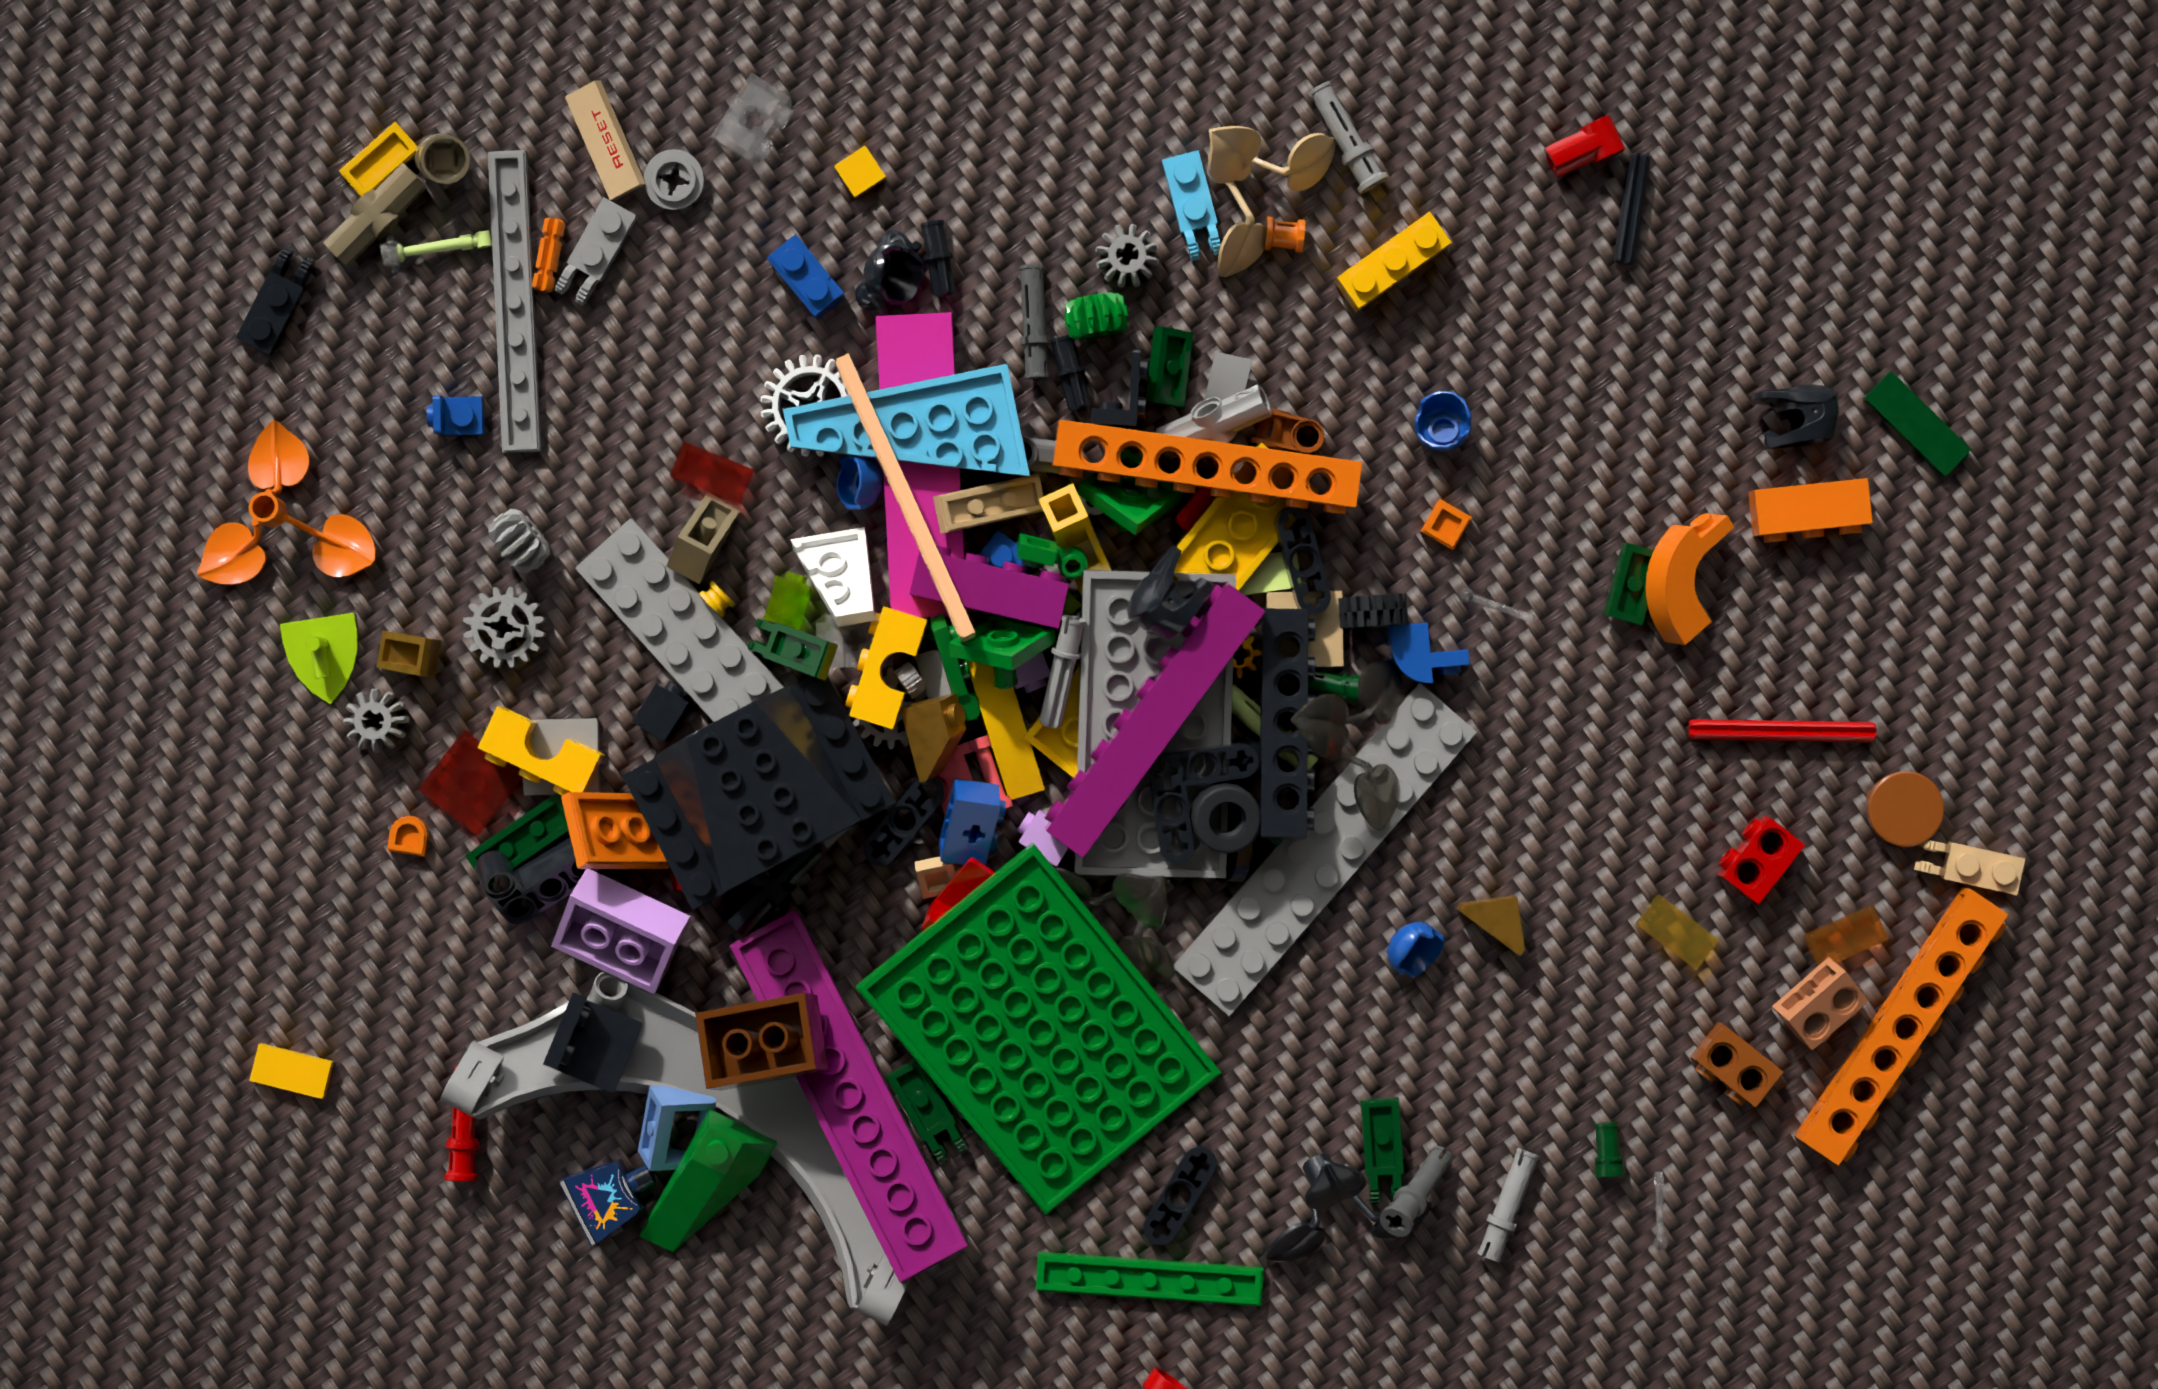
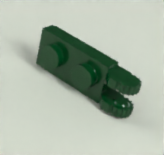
M757 618L755 626L761 631L771 633L767 645L756 640H749L748 649L763 654V658L826 681L838 644L778 622L773 624Z
M915 1058L886 1074L889 1083L923 1141L926 1140L940 1165L947 1162L948 1158L944 1147L940 1145L935 1135L944 1129H947L957 1150L963 1153L969 1149L961 1132L955 1125L956 1119L936 1084Z
M1398 1097L1360 1099L1365 1175L1368 1176L1370 1205L1379 1204L1380 1187L1378 1186V1175H1391V1198L1402 1187L1401 1174H1404Z

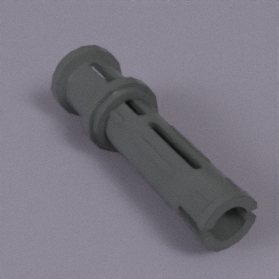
M1436 1146L1430 1150L1429 1155L1408 1186L1400 1187L1394 1194L1392 1206H1387L1382 1211L1380 1222L1388 1233L1397 1237L1407 1236L1413 1229V1220L1425 1212L1427 1207L1426 1198L1453 1161V1157L1448 1150L1443 1158L1439 1159L1444 1147Z

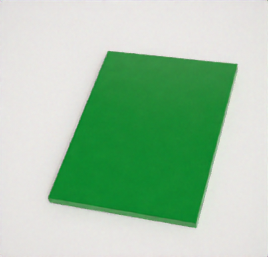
M1033 842L856 985L859 993L1046 1215L1222 1073Z

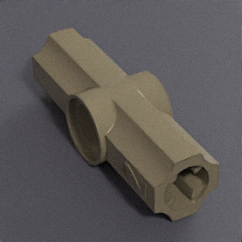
M402 163L376 190L368 191L353 205L350 210L351 215L323 243L340 261L349 267L375 240L382 239L394 229L401 219L400 214L428 186L406 164Z

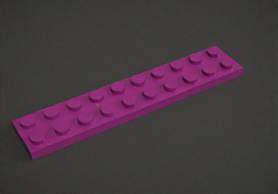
M795 909L729 945L757 1001L799 993H809L818 996L829 1071L798 1076L796 1078L899 1282L903 1283L970 1247L799 911Z

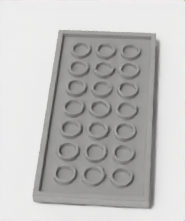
M1083 570L1082 619H1085L1086 623L1081 637L1077 772L1080 769L1083 772L1088 770L1094 762L1089 757L1094 748L1102 739L1108 742L1117 730L1112 726L1117 717L1125 708L1129 711L1133 709L1139 701L1135 694L1147 677L1152 680L1156 678L1162 670L1157 665L1170 646L1177 649L1185 638L1180 634V631L1175 637L1168 640L1143 630L1134 621L1128 619L1127 609L1130 598L1139 583L1150 572ZM1174 573L1178 576L1176 591L1182 598L1195 590L1194 584L1199 578H1204L1213 586L1217 584L1221 588L1227 582L1236 589L1235 574ZM1203 603L1195 616L1199 619L1208 606ZM1233 656L1160 754L1231 744ZM1225 752L1217 753L1221 761L1220 775L1227 774L1228 771L1225 766L1230 765V759H1224ZM1201 755L1195 759L1193 770L1199 776H1208L1213 772L1215 763L1210 756ZM1163 761L1162 767L1155 771L1156 775L1163 777L1165 789L1157 788L1158 795L1166 791L1180 792V785L1176 787L1171 786L1170 776L1172 773L1177 772V768L1171 767L1168 761ZM1149 769L1086 855L1082 858L1074 852V874L1226 878L1227 854L1215 852L1202 844L1193 829L1194 852L1189 860L1181 864H1172L1161 855L1155 824ZM1213 783L1186 787L1189 812L1192 802L1198 793ZM1175 798L1166 799L1160 808L1162 816L1167 819L1177 818L1182 812L1181 802ZM1229 803L1218 805L1212 812L1211 822L1218 831H1228ZM1185 822L1175 827L1162 826L1163 833L1167 830L1171 831L1172 843L1166 845V850H1172L1174 856H1180L1181 849L1187 847V842L1180 841L1177 830H1184Z

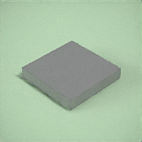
M599 718L533 720L537 724L531 734V747L535 754L543 759L549 760L555 757L560 752L566 739H573L600 752ZM600 767L588 792L601 793ZM523 777L524 795L556 794L553 791L555 784L541 778L540 783H536Z

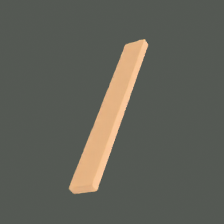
M849 353L841 356L835 362L837 370L960 641L970 640L975 637L974 628Z

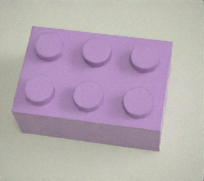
M586 869L569 897L551 947L655 994L672 962L690 916L591 869Z

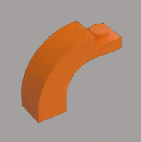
M1705 513L1695 518L1690 526L1672 525L1654 549L1646 575V599L1653 623L1667 643L1686 645L1712 622L1697 598L1695 573L1705 553L1735 528L1727 515Z

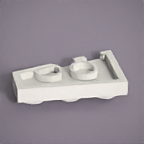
M865 527L790 539L795 554L838 627L876 620Z

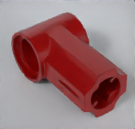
M1610 115L1601 117L1580 128V132L1544 148L1546 160L1556 178L1562 177L1589 163L1594 162L1597 164L1625 150V146Z

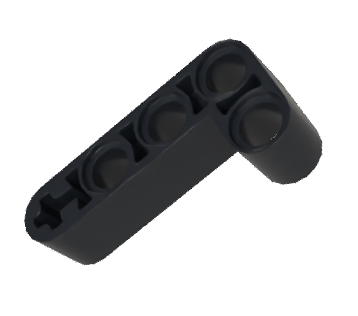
M570 836L518 869L504 853L499 851L484 853L478 858L475 866L486 897L505 920L513 924H522L531 920L570 895L586 870L577 868ZM591 869V870H593V871H595V872H597V873H599V874H603V873H605L606 871H608L609 869Z

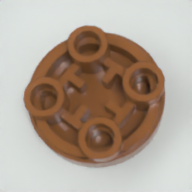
M1910 771L1894 772L1881 778L1867 793L1866 814L1868 822L1875 834L1886 843L1901 847L1917 846L1929 840L1938 831L1944 816L1942 795L1937 786L1924 775Z

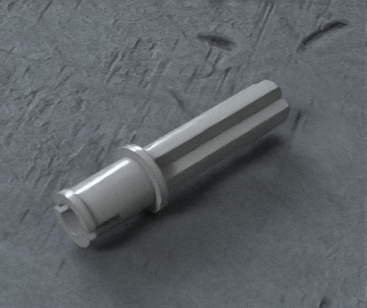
M1062 615L1057 644L1051 649L1054 658L1040 716V722L1049 728H1059L1062 725L1076 659L1081 658V653L1078 650L1086 620L1079 618L1078 621V616Z

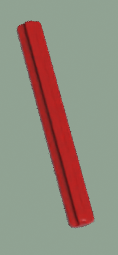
M1692 719L1689 721L1688 735L1693 740L1874 742L1877 729L1876 724L1873 722Z

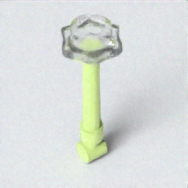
M479 231L473 236L471 234L460 235V238L403 247L401 243L394 239V236L388 235L387 243L380 244L384 267L391 266L393 273H396L407 256L462 249L463 251L474 249L473 247L476 246L477 248L492 247L490 231Z

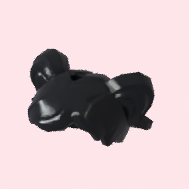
M894 230L887 231L878 238V247L870 254L865 263L864 280L856 288V301L865 311L878 310L880 314H885L888 312L889 305L907 304L916 295L918 286L924 278L925 264L917 255L922 244L918 241L912 243L905 234Z

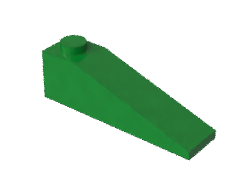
M709 1109L643 1226L639 1237L674 1252L760 1175L776 1147L777 1141Z

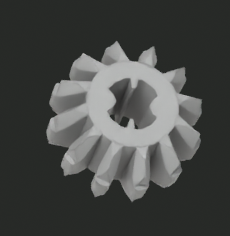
M1135 224L1130 225L1129 235H1124L1121 225H1116V239L1108 233L1102 235L1103 241L1110 248L1097 246L1095 250L1096 254L1108 257L1096 263L1097 269L1111 267L1104 276V280L1109 282L1117 274L1120 276L1118 288L1122 289L1125 286L1126 277H1131L1134 288L1139 287L1138 273L1150 280L1153 274L1144 265L1158 266L1159 259L1156 257L1147 256V254L1158 250L1157 243L1144 246V243L1150 237V232L1145 230L1139 238L1135 237L1137 228ZM1125 247L1133 249L1132 255H1138V259H1132L1129 265L1121 264L1122 258L1117 259L1116 257L1117 253H1124Z
M510 508L507 512L501 513L495 518L494 522L488 527L489 539L494 543V547L508 561L510 566H514L519 572L529 573L534 568L537 569L551 555L549 543L544 539V535L530 521L529 517L525 516L520 510Z
M371 689L370 699L363 692L356 695L360 707L352 703L347 704L346 709L354 713L355 716L354 718L343 719V724L355 726V729L347 734L350 740L362 736L358 743L359 749L365 750L371 743L373 752L380 753L383 748V742L389 749L396 747L392 734L399 738L406 736V732L398 728V723H409V717H398L397 714L406 705L404 702H398L391 706L395 695L393 692H387L381 699L380 690ZM371 713L383 715L384 721L379 722L383 725L381 729L379 727H370L369 720H373L370 717Z

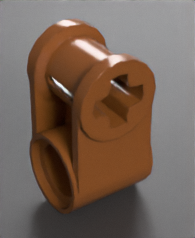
M1272 408V416L1258 423L1256 435L1251 437L1250 443L1256 446L1262 443L1267 448L1313 455L1322 448L1325 433L1322 426L1312 419L1295 416L1291 413ZM1274 421L1271 436L1268 437L1270 423ZM1303 428L1314 429L1318 435V441L1312 447H1303L1297 441V433Z

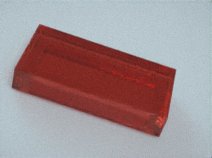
M683 441L670 477L741 505L755 470Z

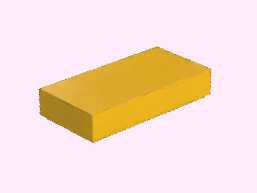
M394 122L341 168L339 172L362 197L368 191L376 190L402 163L408 165L415 159V152L418 146L400 125Z
M260 1043L258 1044L249 1081L324 1099L334 1061Z

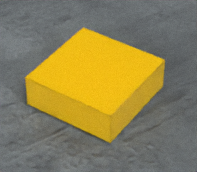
M863 146L834 165V168L855 199L886 179L885 174L866 146Z

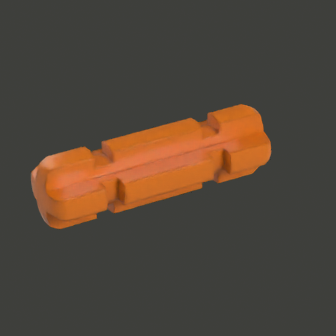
M545 218L542 232L545 235L540 240L535 266L538 272L534 273L532 287L537 291L552 292L554 288L555 278L553 277V272H557L562 246L559 239L563 237L565 222L560 219Z

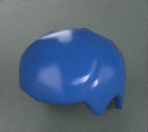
M1436 391L1424 397L1420 401L1419 410L1414 420L1415 432L1422 445L1434 452H1451L1463 445L1468 439L1472 428V416L1465 399L1453 391Z
M848 455L840 458L839 463L842 468L838 474L836 486L840 502L847 509L862 510L872 506L881 495L884 476L881 466L873 457Z
M1412 922L1400 927L1392 935L1387 948L1389 964L1399 974L1403 975L1405 973L1414 978L1425 971L1438 958L1444 948L1445 938L1425 922Z

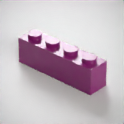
M936 546L965 608L1059 629L1069 588L1068 583L1062 582L1063 575L1041 570L1040 577L1025 574L1026 566L1004 561L1003 568L988 565V557L967 553L964 560L951 557L952 549ZM919 551L910 595L943 602Z

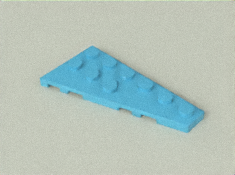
M1007 364L866 392L897 461L1030 477ZM849 396L783 409L791 448L877 458Z

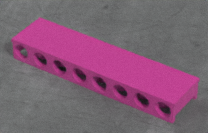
M951 312L876 316L879 390L956 374L953 317ZM898 461L935 545L952 549L951 557L965 560L964 529L941 534L933 496L962 490L961 468ZM884 474L891 609L920 618L933 617L944 614V617L949 616L943 602L910 595L919 549Z

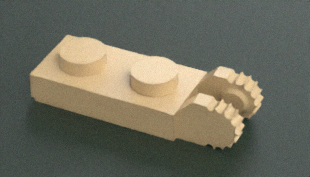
M1927 840L1919 845L1924 850L1932 852L1941 851L1945 852L1946 855L1943 867L1935 866L1930 862L1916 861L1914 870L1940 875L1941 879L2018 895L2025 858L1953 842L1945 844Z

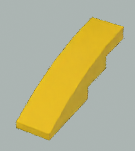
M966 660L1007 796L1009 795L1010 799L1013 800L1045 790L1032 745L1023 738L1027 733V729L1014 687L1009 689L996 688L994 686L993 666Z

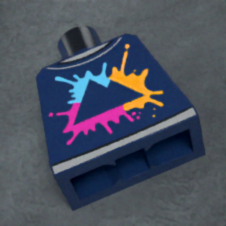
M618 1159L567 1175L559 1181V1184L590 1245L593 1246L641 1211L645 1204L639 1193L656 1185L657 1182L653 1172L649 1171L646 1164L628 1172L622 1159Z

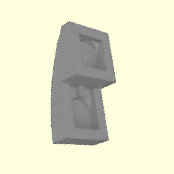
M1215 351L1204 400L1211 397H1218L1220 400H1223L1246 390L1252 360Z

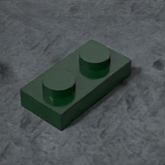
M1154 327L1146 402L1171 407L1185 406L1193 332L1168 327Z
M1622 543L1603 613L1604 616L1643 626L1648 607L1646 575L1654 550L1630 543Z

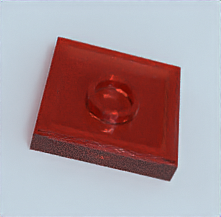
M464 730L423 781L418 790L478 836L521 783L523 777L508 762L505 767L486 760L484 757L487 752L478 748L480 740L468 730Z

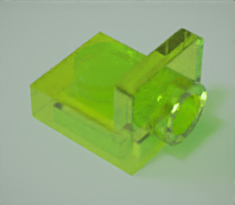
M786 571L784 578L775 575L773 581L775 584L763 619L801 630L814 589L806 585L808 578Z

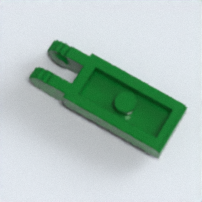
M944 614L933 616L930 619V623L952 694L957 693L959 704L962 705L965 712V720H968V722L970 720L973 721L980 716L981 707L979 706L973 685L965 682L972 679L967 662L964 659L958 660L950 656L949 642L957 638L958 634L953 624L947 626Z

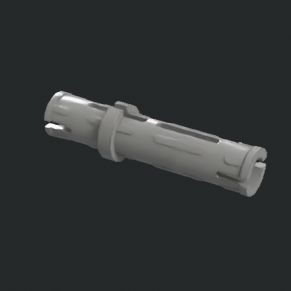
M1518 1147L1493 1214L1489 1213L1486 1221L1490 1223L1480 1249L1477 1254L1496 1262L1501 1261L1510 1232H1515L1517 1224L1514 1222L1537 1161L1540 1156Z

